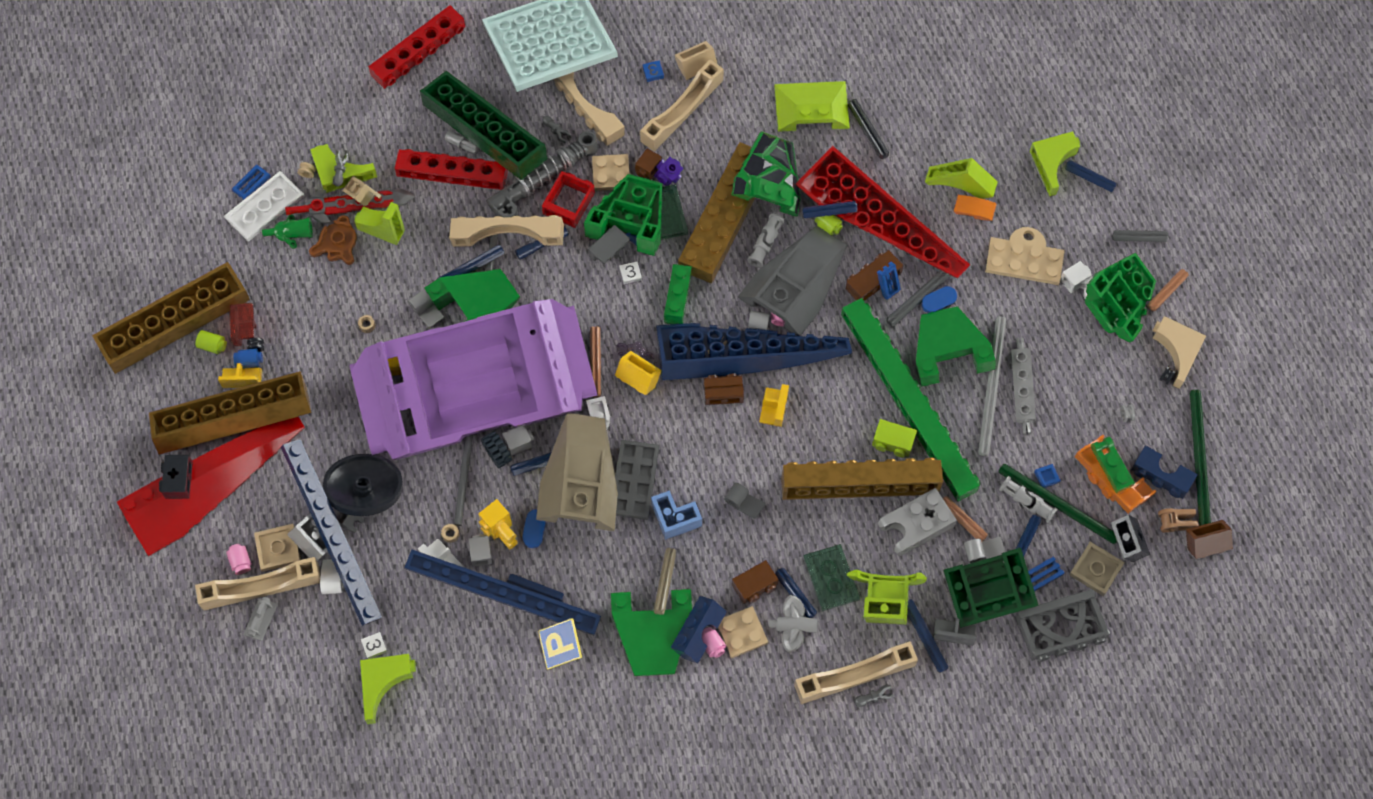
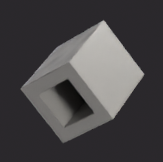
M524 425L502 433L511 456L532 448L534 437L530 429L526 430Z
M479 534L473 536V538H468L472 566L492 564L489 537Z

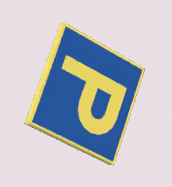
M569 619L538 631L547 670L582 658L574 619Z

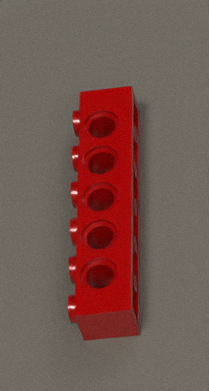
M449 5L369 65L370 75L384 89L387 86H392L396 79L408 74L412 67L421 64L429 54H434L437 48L447 44L456 34L462 33L465 28L464 18Z
M399 149L395 163L397 177L496 190L505 188L508 170L497 161H486L482 158L471 159L465 156L455 157L448 154H432L428 151L417 152L411 149Z

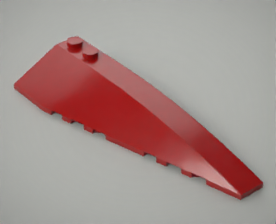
M299 416L259 427L193 459L189 499H165L162 492L159 491V481L162 480V476L118 500L117 504L146 554L150 556L184 537L192 527L200 523L210 511H213L222 500L230 496L250 478L251 474L259 470L270 457H273L283 444L289 443L305 428Z

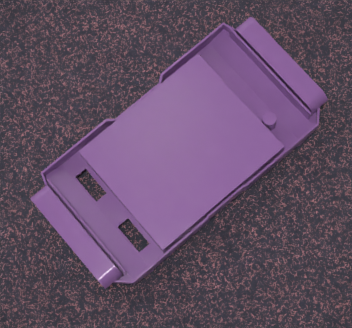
M553 299L533 301L530 304L484 315L443 328L439 327L386 342L381 341L365 348L357 362L350 364L372 455L388 451L393 460L458 444L466 436L511 425L517 428L522 425L526 426L564 416L566 413L582 411V399L597 396L574 306L566 307ZM398 356L404 382L393 384L388 359ZM411 408L417 434L407 437L400 411Z

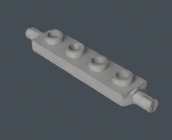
M1021 337V344L1019 338H1016L1017 348L1011 350L1016 422L1023 425V435H1026V428L1028 435H1030V424L1036 422L1031 350L1024 347V338Z

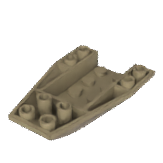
M566 413L540 481L536 520L556 523L558 518L593 522L595 523V529L614 531L618 492L605 419Z

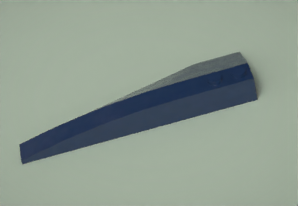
M700 323L656 325L662 380L757 373L795 367L852 354L849 338L823 336V338H817L813 334H806L805 337L795 336L793 332H787V335L778 334V331L746 328L743 331L731 326L728 329L718 328V325L702 327Z

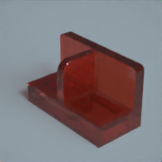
M253 303L230 305L231 341L234 346H242L243 339L254 338L256 323L254 321Z

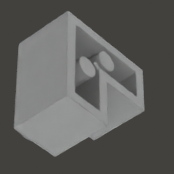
M311 513L287 534L309 558L315 557L318 561L328 552Z

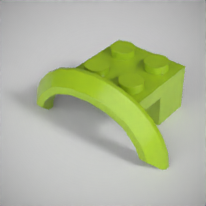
M852 570L847 573L850 579L868 584V595L865 597L864 619L866 623L907 625L909 586L923 584L927 581V577L920 572L905 576L877 575L860 570Z

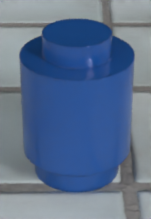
M257 348L238 350V352L233 354L236 368L237 363H241L243 369L260 367V363H263L262 352H258Z

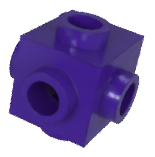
M671 157L666 161L662 159L656 166L658 171L654 174V177L668 187L672 182L674 184L677 183L682 177L680 172L684 168L676 159Z

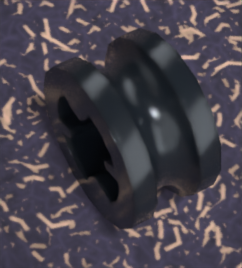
M262 338L248 339L247 345L249 346L247 349L257 348L258 352L264 351V340Z
M1168 365L1159 380H1164L1165 384L1168 385L1177 370H1171Z

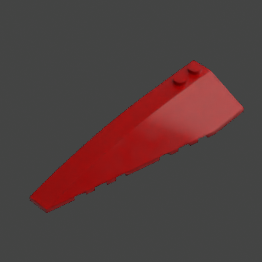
M834 146L796 183V186L819 206L856 201L857 212L837 214L835 216L957 279L970 266L966 260Z

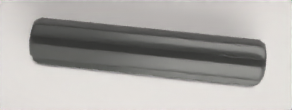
M1114 230L1112 235L1114 241L1167 242L1168 240L1167 231Z

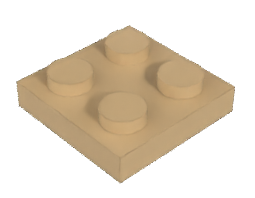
M628 154L592 156L595 191L613 190L629 174Z
M294 524L254 533L262 572L285 567L301 560L299 547L287 535L295 527Z
M753 606L724 617L718 627L731 658L768 644L767 637Z

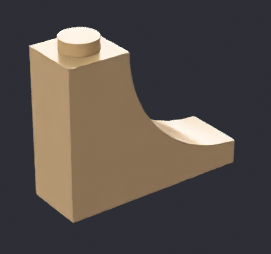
M1164 316L1161 322H1156L1152 330L1155 332L1153 339L1161 343L1171 354L1175 370H1177L1173 386L1180 389L1206 336Z

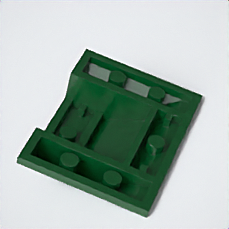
M1021 548L1001 553L1002 555L964 566L961 564L943 570L956 615L959 618L960 628L1039 606Z

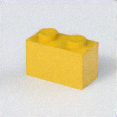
M630 351L620 359L615 376L622 382L635 388L638 392L647 395L656 387L662 370Z

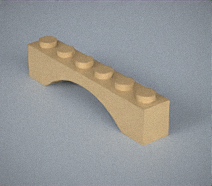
M710 59L697 72L695 78L681 97L669 109L659 116L652 118L640 130L641 142L655 152L723 81L724 69Z
M574 72L554 79L557 89L566 94L567 101L570 104H574L577 114L586 119L589 129H594L596 137L600 142H604L608 146L625 135L624 125L615 114L596 108L580 94L574 82Z
M555 215L549 217L513 216L507 218L501 216L493 218L482 216L475 218L457 217L451 218L449 239L453 247L473 246L478 241L492 235L519 233L530 236L543 245H563L564 224L562 217Z
M307 558L259 576L235 580H214L195 585L197 600L203 611L318 584L320 583L321 573L316 558Z
M910 641L858 663L796 679L794 686L800 703L804 704L915 667L918 659Z

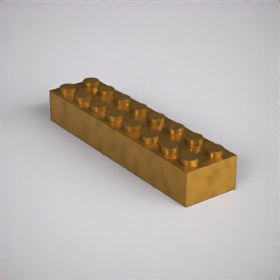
M741 142L737 145L678 260V265L692 267V276L711 284L756 198L753 197L747 201L731 195L734 178L740 172L743 166L742 163L750 154L749 150L751 149V146Z
M226 262L95 333L92 337L107 363L116 374L246 303L250 298L229 262Z
M299 371L149 412L151 438L160 455L312 412L307 387L302 373Z
M909 458L904 461L888 459L884 462H877L876 460H867L865 462L849 460L845 463L828 461L821 464L814 461L807 462L806 464L789 462L783 465L782 499L921 496L934 488L939 492L943 483L941 460L926 458L916 461V459Z

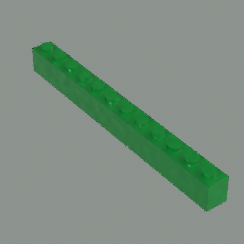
M861 298L842 307L841 316L910 427L917 430L916 436L928 456L935 458V460H941L943 480L956 501L959 502L978 492L980 487L979 478L976 474H972L967 459L962 458L958 445L950 439L948 429L940 423L938 413L930 407V401L920 391L918 381L911 377L907 364H903L899 351L891 345L889 335L883 332L880 321L872 315L870 305Z

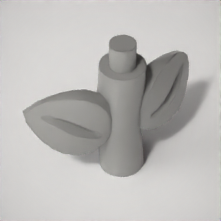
M789 595L784 602L783 614L785 617L769 620V628H777V631H783L781 639L783 647L787 652H794L800 648L804 642L803 631L817 633L818 619L803 617L805 613L804 604L794 595Z

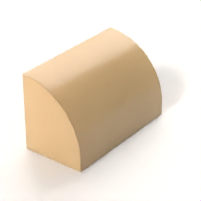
M707 41L675 54L678 67L686 80L696 76L697 72L710 59L717 64L714 48Z

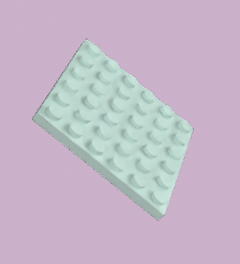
M537 0L482 19L483 25L517 92L618 57L617 50L589 0Z

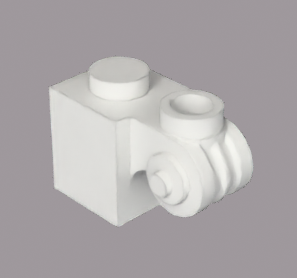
M1080 261L1063 271L1060 280L1070 293L1079 288L1084 289L1083 297L1086 299V288L1092 278L1089 267Z

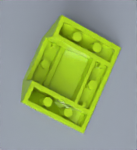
M845 81L774 84L778 132L796 131L797 124L831 123L832 129H850Z

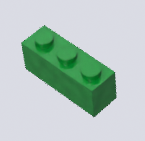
M673 264L664 311V323L683 324L692 277L691 266Z

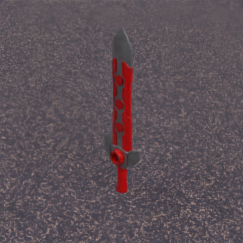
M404 189L378 191L377 193L382 195L380 199L374 195L368 205L363 206L349 195L324 198L326 190H318L310 197L308 205L285 207L286 215L309 212L314 220L320 223H330L326 215L362 210L363 207L369 209L387 208L391 202L402 206L413 199L415 195Z

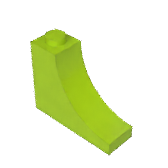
M1073 131L1032 142L1030 153L1049 196L1056 195L1059 189L1057 180L1058 167L1066 159L1077 155L1080 148L1079 138L1075 137Z
M328 144L318 145L310 149L326 193L345 188L353 176L362 182L377 178L373 163L357 165L346 162L344 165L346 169L342 176L343 183L340 186H335L333 184V177L335 176L334 167L337 164L335 155L330 150Z
M973 158L930 166L925 179V183L930 186L945 185L955 187L981 199L993 197L998 183Z
M392 202L386 211H377L363 207L354 219L357 230L394 245L398 244L405 232L399 207Z
M409 654L360 660L364 717L367 724L376 723L377 708L385 693L397 683L413 678V672H416L415 659L411 660Z

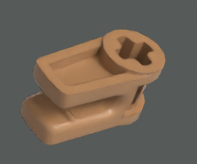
M1168 508L1158 511V517L1161 518L1162 523L1160 527L1161 532H1175L1197 527V521L1178 520L1193 518L1196 515V510Z

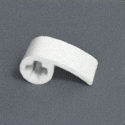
M332 559L322 561L320 578L322 594L343 593V583Z

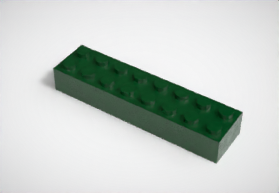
M448 71L443 72L420 90L422 103L427 109L520 180L548 159L544 143Z

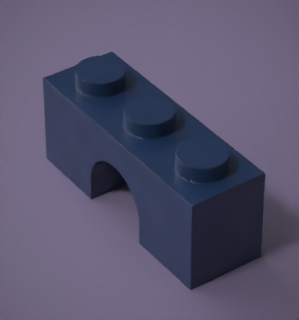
M1145 445L1131 470L1137 477L1150 480L1155 487L1166 489L1171 496L1183 499L1198 474L1182 465L1174 473H1165L1159 466L1162 454Z
M699 596L671 648L685 660L698 664L708 647L702 641L703 629L706 626L718 629L727 611L715 600Z

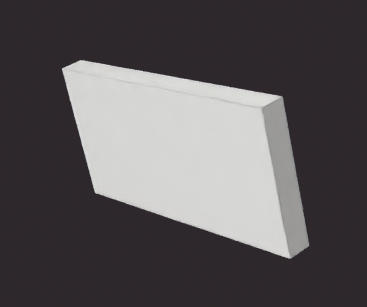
M279 171L224 215V218L249 242L262 229H265L285 213V207H292L305 195Z

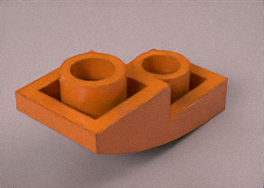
M958 194L954 212L959 215L973 216L974 219L992 221L997 204L985 199Z

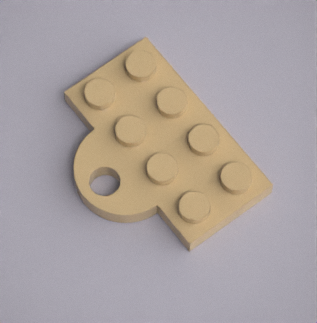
M1022 227L1015 230L1009 240L991 237L985 272L1059 285L1064 250L1046 247V240L1038 230ZM1029 233L1033 236V239L1026 240L1023 235Z

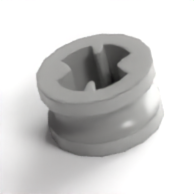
M1128 404L1127 407L1121 405L1122 421H1134L1135 411L1133 405Z

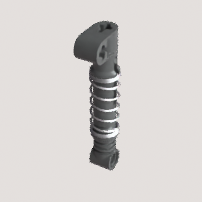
M592 131L582 132L578 140L573 142L572 145L570 144L568 147H561L556 150L557 157L549 155V159L544 161L525 178L520 180L515 177L511 184L486 199L493 213L503 218L519 216L517 207L514 204L521 198L531 196L536 188L541 189L545 182L550 183L553 177L558 178L561 171L566 172L567 169L574 167L575 163L583 158L584 155L592 156L598 151L595 133Z

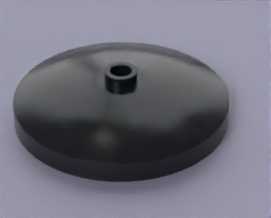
M355 454L338 460L327 470L323 479V489L330 505L337 511L351 516H371L389 509L398 501L402 493L403 481L399 468L389 459L375 454Z

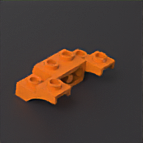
M1101 435L1092 443L1102 442L1105 436ZM1092 443L1084 446L1075 455V458L1087 469L1088 472L1086 474L1089 480L1101 489L1102 494L1107 499H1110L1112 502L1116 501L1127 514L1139 505H1142L1157 492L1148 486L1144 478H1141L1134 486L1116 493L1092 451ZM1106 448L1102 450L1104 455L1108 453Z

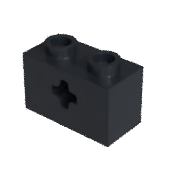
M165 455L164 462H161L163 478L159 481V491L162 492L165 499L190 498L193 461L189 455Z
M1127 515L1111 522L1124 559L1134 562L1150 555L1137 518Z

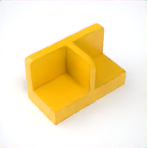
M237 363V368H223L222 376L218 377V381L222 388L248 386L261 382L262 369H243L241 363Z
M782 384L781 390L766 388L760 423L782 427L789 385Z

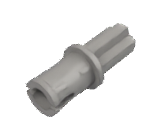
M450 130L446 133L445 141L456 145L460 150L464 149L473 154L478 153L479 148L464 136H460Z

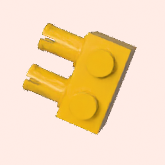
M498 499L478 513L480 529L485 536H491L494 540L500 538L509 550L518 544V541L515 539L516 534L510 529L512 526L510 513Z

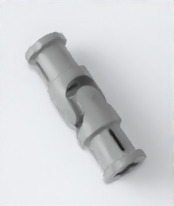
M775 213L769 215V221L763 227L761 235L754 245L752 255L747 259L750 265L758 268L763 266V260L769 254L774 239L778 236L780 226L784 224L782 216Z
M1009 476L999 489V491H1004L1013 497L1015 502H1020L1023 507L1033 514L1037 513L1046 519L1047 523L1051 521L1058 510L1056 507L1052 508L1046 504L1044 499L1028 491L1023 485L1019 486L1013 482ZM1034 498H1035V499H1036L1035 506H1034V507H1029V505L1034 501Z

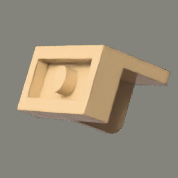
M354 176L343 189V192L363 206L368 205L374 195L379 199L382 196Z

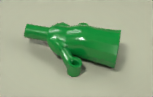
M289 215L285 221L278 222L274 228L262 229L263 237L275 235L277 239L286 242L292 249H295L297 247L296 241L289 238H313L312 221L310 217L296 220L294 215Z

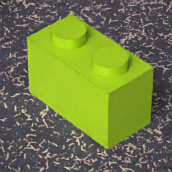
M880 419L872 446L878 451L885 452L887 450L893 452L898 457H909L917 430Z

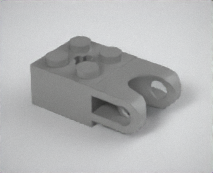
M934 488L882 517L878 522V526L882 531L897 529L903 534L904 538L896 543L894 549L898 556H902L954 528L957 520L937 489Z

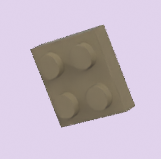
M1089 542L1069 575L1104 596L1125 562L1094 543Z

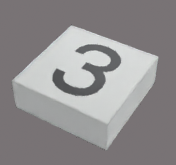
M638 262L619 265L624 284L642 280Z
M380 632L361 639L368 659L387 652Z

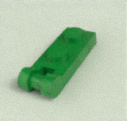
M1106 437L1100 443H1092V451L1115 492L1118 493L1134 486L1135 482L1118 454L1112 438ZM1106 448L1108 453L1104 455L1102 450Z

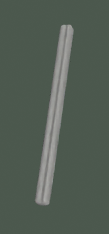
M1001 316L996 317L992 349L996 359V369L989 371L978 450L980 456H988L990 451L1006 318Z

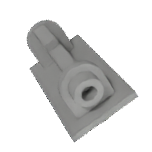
M267 597L259 598L243 635L263 641L278 604L271 602Z

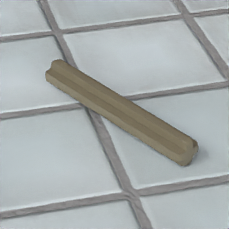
M667 548L665 550L654 605V613L656 615H663L665 613L676 557V550L674 548Z

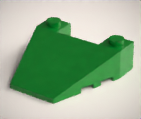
M627 174L608 196L605 195L602 198L601 203L591 208L584 222L585 237L599 240L609 228L615 225L622 232L637 236V252L655 256L661 243L662 183Z
M501 269L440 277L424 287L438 310L455 301L466 316L467 320L465 321L511 309L521 298Z
M958 306L921 315L916 355V370L921 387L940 383L939 370L936 363L971 354L977 374L996 369V359L991 343Z
M691 589L671 590L672 609L665 610L663 615H656L654 610L632 611L631 592L611 593L612 620L634 676L675 674L680 655L671 646L692 610Z

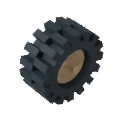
M495 431L481 438L485 451L498 469L512 461L506 445H504L502 439H500V436Z

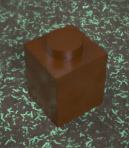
M647 148L635 163L636 174L641 178L652 180L654 174L658 171L656 166L661 162L662 156Z

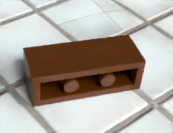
M890 250L884 254L880 253L872 263L865 264L860 272L856 275L852 274L847 278L845 289L855 300L862 298L865 301L881 289L877 274L879 270L883 271L884 266L889 267L888 263L893 262L896 265L897 274L900 275L904 265Z

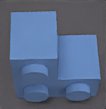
M670 491L651 497V505L665 540L702 527V517L696 502L676 508Z

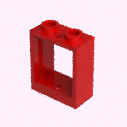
M561 171L542 204V214L548 217L551 215L562 217L564 224L576 228L595 195V186L589 180H582L572 173ZM564 185L586 194L576 213L554 204Z

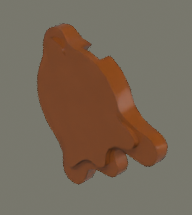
M342 215L333 221V224L322 229L319 241L309 249L311 257L315 258L327 253V258L331 262L343 260L347 265L355 262L352 251L356 245L357 235L352 228L349 217Z

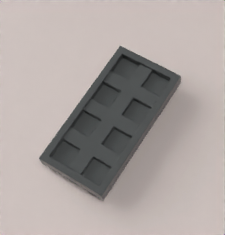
M621 440L615 474L618 492L616 516L648 520L660 445Z

